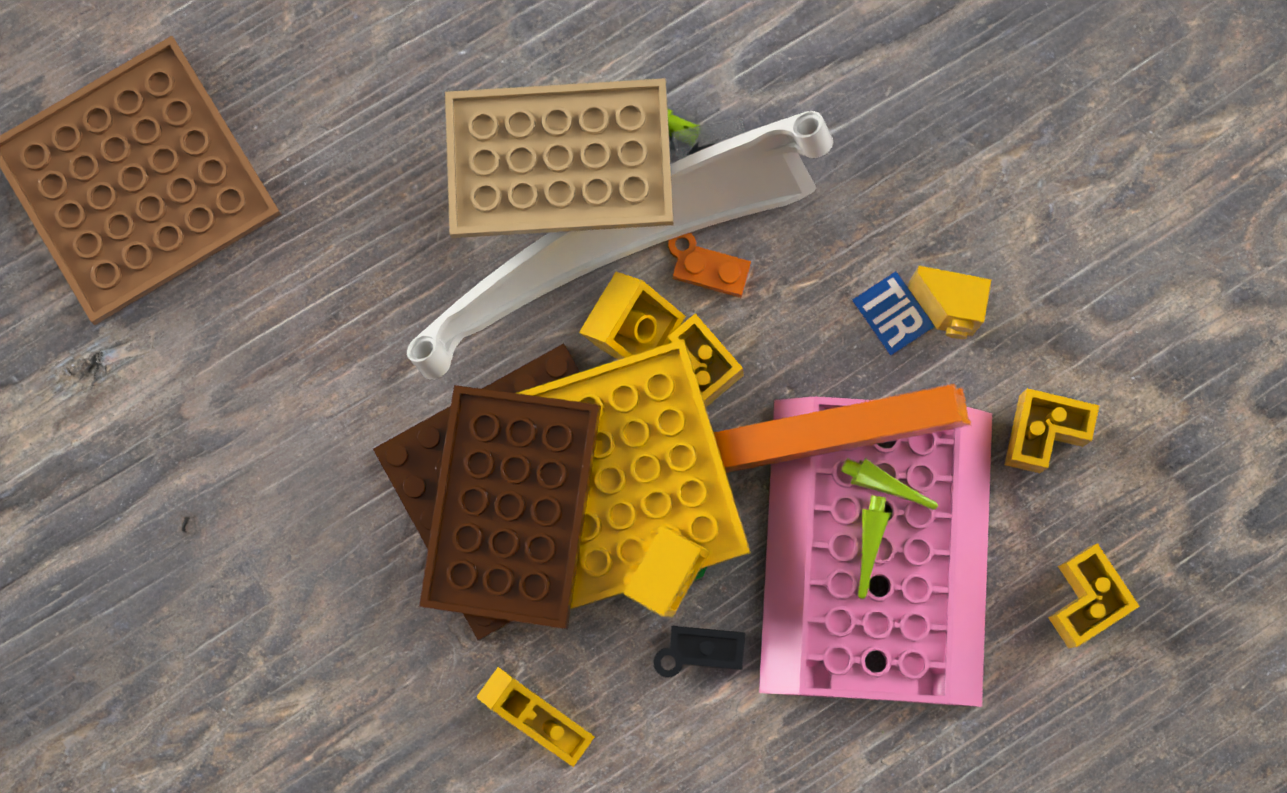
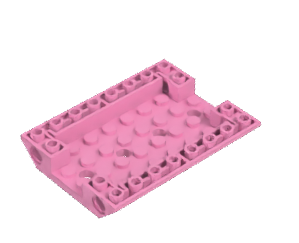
M815 396L774 400L773 420L871 400ZM967 407L971 426L895 440L894 446L887 449L880 447L878 444L771 464L759 693L982 707L992 413ZM846 458L857 463L866 458L904 485L937 502L938 507L936 510H932L897 496L850 484L853 477L841 472L842 465ZM871 495L886 497L885 503L891 507L892 517L886 525L870 579L874 576L884 577L889 583V591L883 597H876L869 591L868 587L866 598L861 599L858 596L862 561V509L869 510ZM870 651H879L886 659V665L879 673L871 672L866 667L865 658Z

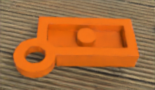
M687 233L668 241L670 253L678 258L672 279L735 297H742L752 261L698 247L692 233ZM678 239H686L689 242V247L684 251H680L676 248L675 243Z

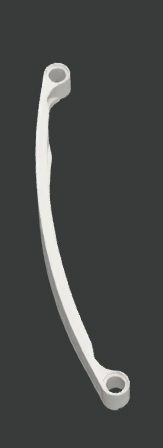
M815 111L803 112L724 140L670 164L674 225L547 233L483 279L414 338L407 349L408 358L425 378H440L450 368L453 352L464 337L483 330L525 304L582 275L672 238L742 216L786 206L805 198L816 190V186L799 154L809 158H819L828 153L833 146V138L822 115Z

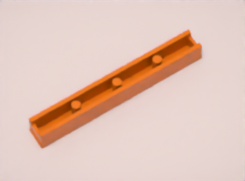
M951 384L713 433L725 471L728 473L971 426V420L968 419L964 389H956V385Z

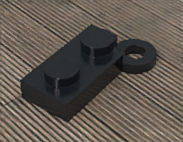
M672 625L670 647L658 651L653 661L654 668L660 676L666 678L676 676L681 671L683 665L742 670L746 632ZM668 655L675 659V666L671 670H666L661 666L662 658Z

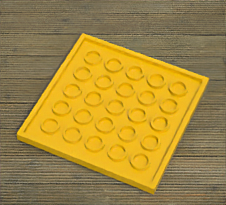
M684 339L517 393L599 404L601 406L571 610L623 594L627 587L623 583L626 573L633 563L640 564L646 551L642 550L646 538L653 529L658 531L661 525L672 529L710 551L701 569L751 553Z

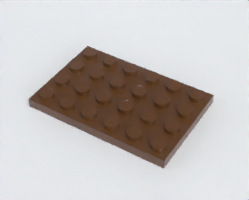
M454 385L419 607L568 629L601 412L599 404Z

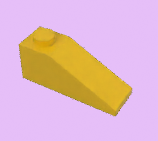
M497 667L476 696L496 714L572 767L576 765L595 738L587 730L499 667Z

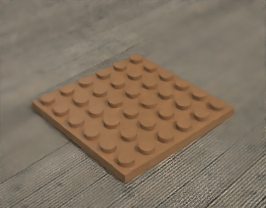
M173 36L161 41L0 135V168L82 308L94 325L282 215Z

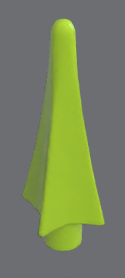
M846 458L842 465L841 472L853 477L850 484L897 496L932 510H936L938 507L937 502L904 485L866 458L863 461L860 460L859 463Z
M871 495L869 510L862 509V561L858 596L861 599H865L867 596L874 562L891 514L884 512L886 497Z

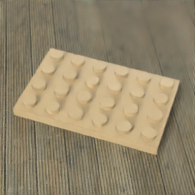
M666 78L445 92L449 231L451 238L674 225Z

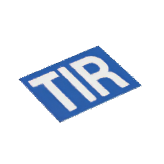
M896 271L852 300L890 356L935 327Z

